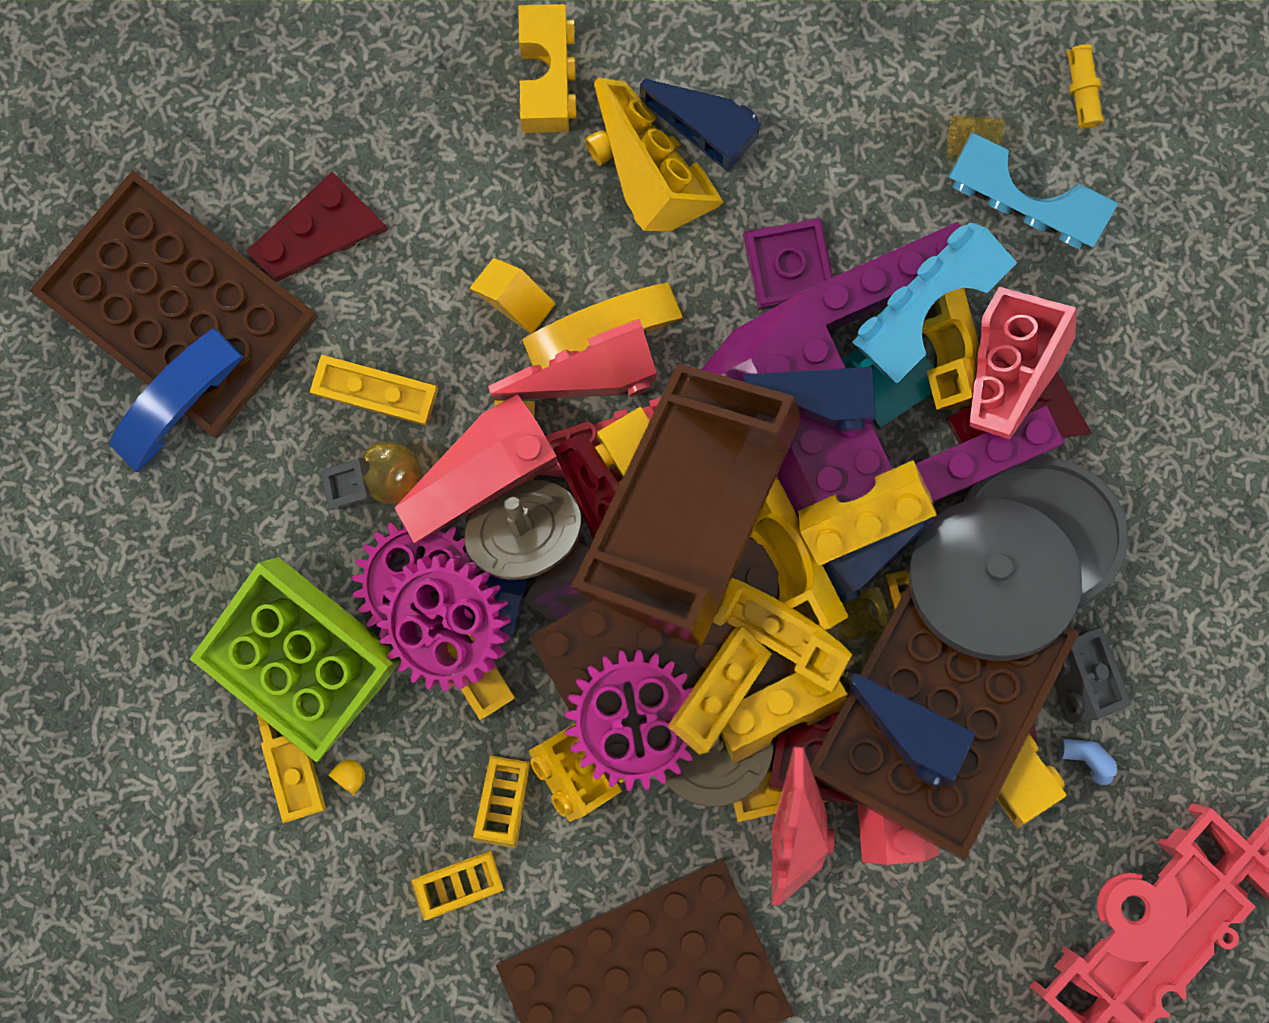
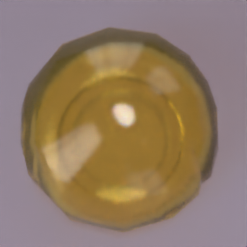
M387 440L377 441L363 455L369 462L370 469L362 479L368 484L371 497L381 504L388 506L397 505L420 480L421 470L418 458L413 451L399 443Z

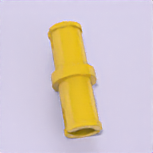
M1090 44L1078 45L1066 52L1072 79L1069 93L1070 96L1075 98L1079 129L1094 128L1104 123L1099 98V90L1102 88L1101 79L1096 77L1092 53L1093 47Z

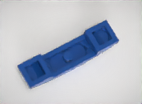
M213 328L177 356L148 385L122 418L112 435L109 445L135 472H139L165 445L162 438L210 385L218 386L244 356L217 329Z

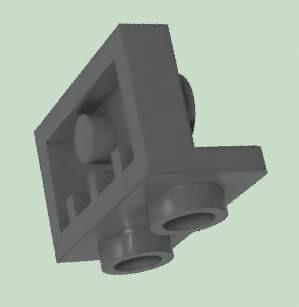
M1103 627L1078 634L1054 682L1062 709L1070 724L1098 720L1131 705Z

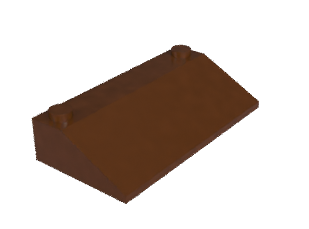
M677 363L571 587L664 634L702 647L801 422L795 396Z

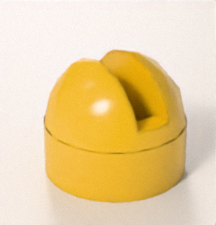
M607 131L594 132L584 139L586 147L597 165L602 166L613 158Z
M351 759L341 761L328 774L329 777L353 796L365 781L363 767L359 762Z

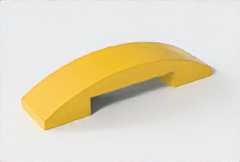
M669 282L634 290L584 308L523 338L522 341L532 366L540 365L542 369L549 367V361L555 358L554 355L564 350L581 352L590 345L588 339L613 328L640 319L643 330L649 333L682 320L683 316Z
M731 578L713 619V622L719 626L726 622L735 628L743 626L759 642L796 663L794 671L831 693L834 691L853 655L837 639L798 611L734 578Z

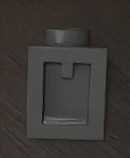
M358 458L320 470L328 510L341 509L368 500H383L390 497L389 476L382 459Z

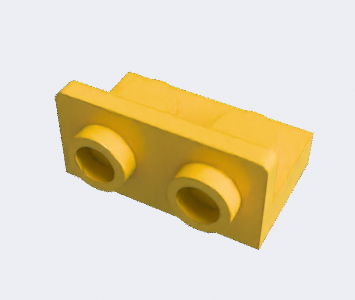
M576 722L529 750L533 771L539 779L545 780L553 794L551 800L555 809L561 816L566 817L569 822L584 817L622 792L618 783L613 788L609 786V781L604 773L598 779L593 778L596 764L591 763L583 768L580 766V762L586 755L585 751L571 752L570 750L579 741L578 736H568L565 734V731L575 726Z

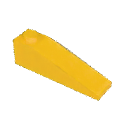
M599 77L596 79L594 86L624 198L634 214L635 222L642 230L671 232L718 208L723 203V200L705 171L697 162L689 167L676 151L681 144L673 135L668 137L653 125L656 116L625 81Z

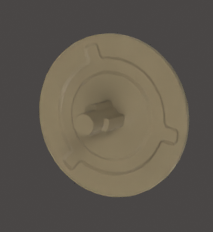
M543 480L527 481L472 512L465 529V546L471 560L476 562V566L483 572H489L493 577L508 580L534 577L558 565L572 551L581 532V512L574 497L563 487Z
M720 736L717 737L708 753L700 755L687 744L685 749L693 759L687 761L680 757L678 758L676 763L681 771L679 775L669 768L664 770L666 784L678 796L694 804L718 807L738 802L750 795L767 775L773 756V739L770 746L736 763H733Z

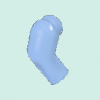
M1060 739V759L1085 761L1092 769L1090 775L1095 783L1099 785L1112 783L1113 776L1117 774V764L1099 743Z

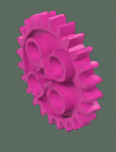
M388 523L390 535L387 537L378 532L374 533L378 545L375 548L363 545L365 552L370 555L368 560L359 559L355 561L358 566L364 569V573L352 576L353 581L363 584V589L352 594L353 597L365 599L366 601L357 610L358 613H372L373 615L366 624L368 627H376L378 622L387 619V614L378 610L379 605L389 601L382 592L389 587H395L391 580L392 576L399 573L404 574V571L396 572L392 567L391 561L395 553L407 551L410 556V563L417 565V559H419L418 549L423 546L425 548L424 557L429 556L431 560L433 556L439 553H447L450 558L457 555L461 556L462 568L466 564L473 562L468 552L466 553L465 538L457 542L455 541L459 529L453 526L446 533H443V528L416 544L413 542L404 524L403 529L399 530L393 523ZM476 566L475 575L477 576L482 574L483 571ZM430 585L429 591L432 597L438 591L434 586ZM465 605L464 613L466 618L474 620V614L469 610V606ZM413 622V631L419 638H422L421 627L416 622ZM381 628L380 638L389 635L388 629Z
M445 554L433 556L432 560L429 556L417 559V565L410 563L403 566L404 574L399 573L391 577L395 587L383 590L382 593L390 602L378 606L379 611L387 614V619L378 622L377 627L388 629L389 635L383 637L380 643H392L394 649L388 654L387 658L394 659L399 656L402 662L397 671L401 673L408 668L412 669V683L425 677L426 689H431L440 682L442 691H448L454 687V684L460 690L468 686L470 680L476 683L484 678L483 672L488 673L496 667L492 659H498L505 654V651L497 644L504 643L510 639V635L501 631L500 627L510 623L511 618L500 616L499 610L507 606L508 602L495 600L494 595L498 593L501 587L496 585L488 588L486 582L489 579L490 573L485 572L476 576V562H470L462 568V560L459 555L451 557L448 562ZM430 585L437 589L440 597L439 603L431 598ZM413 603L415 604L416 608H418L420 611L416 610L413 607ZM465 605L469 606L475 613V623L467 620L464 613ZM413 622H416L421 627L422 638H419L413 631ZM467 634H470L474 637V642L472 641L471 637ZM448 642L456 647L458 651L457 659L453 658L448 652Z
M641 650L636 651L633 661H628L625 653L619 651L618 663L614 665L604 656L602 657L604 670L599 672L590 665L588 671L592 680L590 682L583 679L576 680L577 685L583 690L582 695L569 694L568 699L578 705L577 710L565 712L564 717L576 721V725L568 728L565 734L568 736H578L579 741L570 750L571 752L584 750L586 755L580 762V766L583 768L591 763L596 764L593 778L598 779L604 772L609 773V786L612 788L617 783L619 777L625 778L627 791H631L634 779H640L644 789L648 790L650 777L654 775L662 784H665L664 770L669 768L679 775L681 771L676 763L678 758L680 757L687 761L693 759L685 749L687 743L674 733L668 725L694 687L682 688L681 685L688 677L685 672L676 677L671 675L674 662H668L663 668L658 667L659 654L654 653L649 662L646 663L643 662ZM625 682L632 684L638 714L646 715V720L639 723L644 748L643 757L636 755L630 725L622 724V719L628 717L623 687ZM649 682L659 684L663 690L661 701L654 706L644 705L639 699L641 687ZM607 690L616 692L621 698L620 708L612 714L601 712L596 704L598 696ZM656 725L667 727L671 733L669 743L662 748L652 747L647 742L649 730ZM614 733L624 735L629 741L628 750L620 756L609 754L604 747L606 739Z

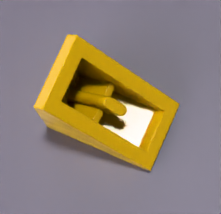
M496 258L490 261L470 287L471 291L530 334L536 332L556 306V303L522 269Z

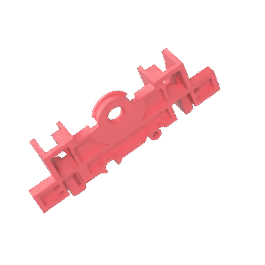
M1192 803L1187 809L1197 819L1188 830L1176 828L1167 839L1161 838L1157 842L1173 858L1157 875L1159 879L1156 883L1151 885L1141 880L1143 875L1137 873H1122L1109 879L1099 892L1097 913L1100 921H1105L1113 931L1105 940L1101 938L1084 959L1067 947H1064L1061 950L1064 955L1054 965L1060 972L1057 978L1047 989L1035 980L1029 987L1067 1023H1154L1158 1018H1169L1170 1013L1162 1007L1163 995L1173 991L1175 995L1186 999V986L1214 955V943L1224 949H1233L1237 946L1239 941L1238 934L1228 926L1231 923H1242L1256 907L1248 900V893L1239 886L1240 882L1245 879L1263 897L1269 899V815L1250 837L1245 840L1212 808ZM1204 829L1213 838L1222 855V858L1215 866L1209 862L1205 853L1194 841ZM1130 896L1141 898L1145 904V913L1137 921L1127 920L1122 913V904ZM1069 981L1084 991L1098 997L1085 1013L1070 1008L1055 998Z

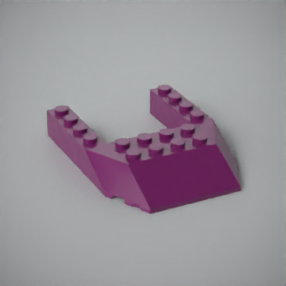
M959 222L812 286L733 330L701 370L743 381L744 374L846 369L829 332L888 306L887 302L891 295L899 288L907 287L918 276L917 271L919 267L930 257L937 256L948 245V238L955 230L961 227ZM1045 406L1027 414L1010 439L986 432L916 463V466L931 495L932 502H936L1064 444V441L1048 407ZM800 414L801 422L780 467L777 478L799 518V510L835 494L842 503L851 502L863 497L874 488L876 484L875 477L892 470V467L872 424H865V430L840 432L839 426H827Z

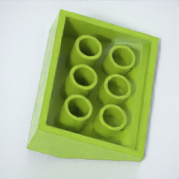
M280 557L259 562L190 658L192 662L316 763L322 759L378 693L402 661L399 656L394 659H388L387 656L393 650L392 647L388 644H381V639Z

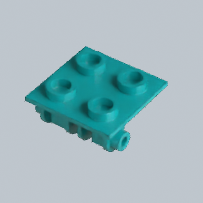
M858 348L842 358L845 368L872 367L875 405L874 421L879 428H882L932 394L926 371L934 367L926 356L897 384L883 375Z

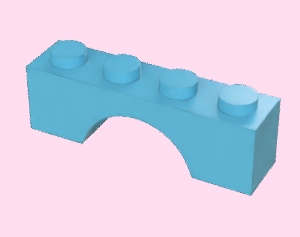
M971 131L949 173V178L955 180L952 186L954 189L971 197H974L976 191L990 197L989 206L1008 215L1013 208L1026 215L1023 220L1024 223L1044 232L1047 226H1050L1062 232L1058 238L1059 240L1077 249H1080L1083 243L1094 247L1119 203L1079 183L1067 192L1053 198L1041 199L1028 196L1018 190L1010 178L1008 171L1009 150Z
M969 223L955 230L948 238V245L937 256L930 257L919 267L917 271L918 276L907 287L904 286L895 291L887 302L888 306L877 317L868 319L860 327L858 336L852 343L883 375L896 384L926 355L922 340V327L928 310L937 299L959 288H972L988 293L1017 264L1015 259L986 227Z

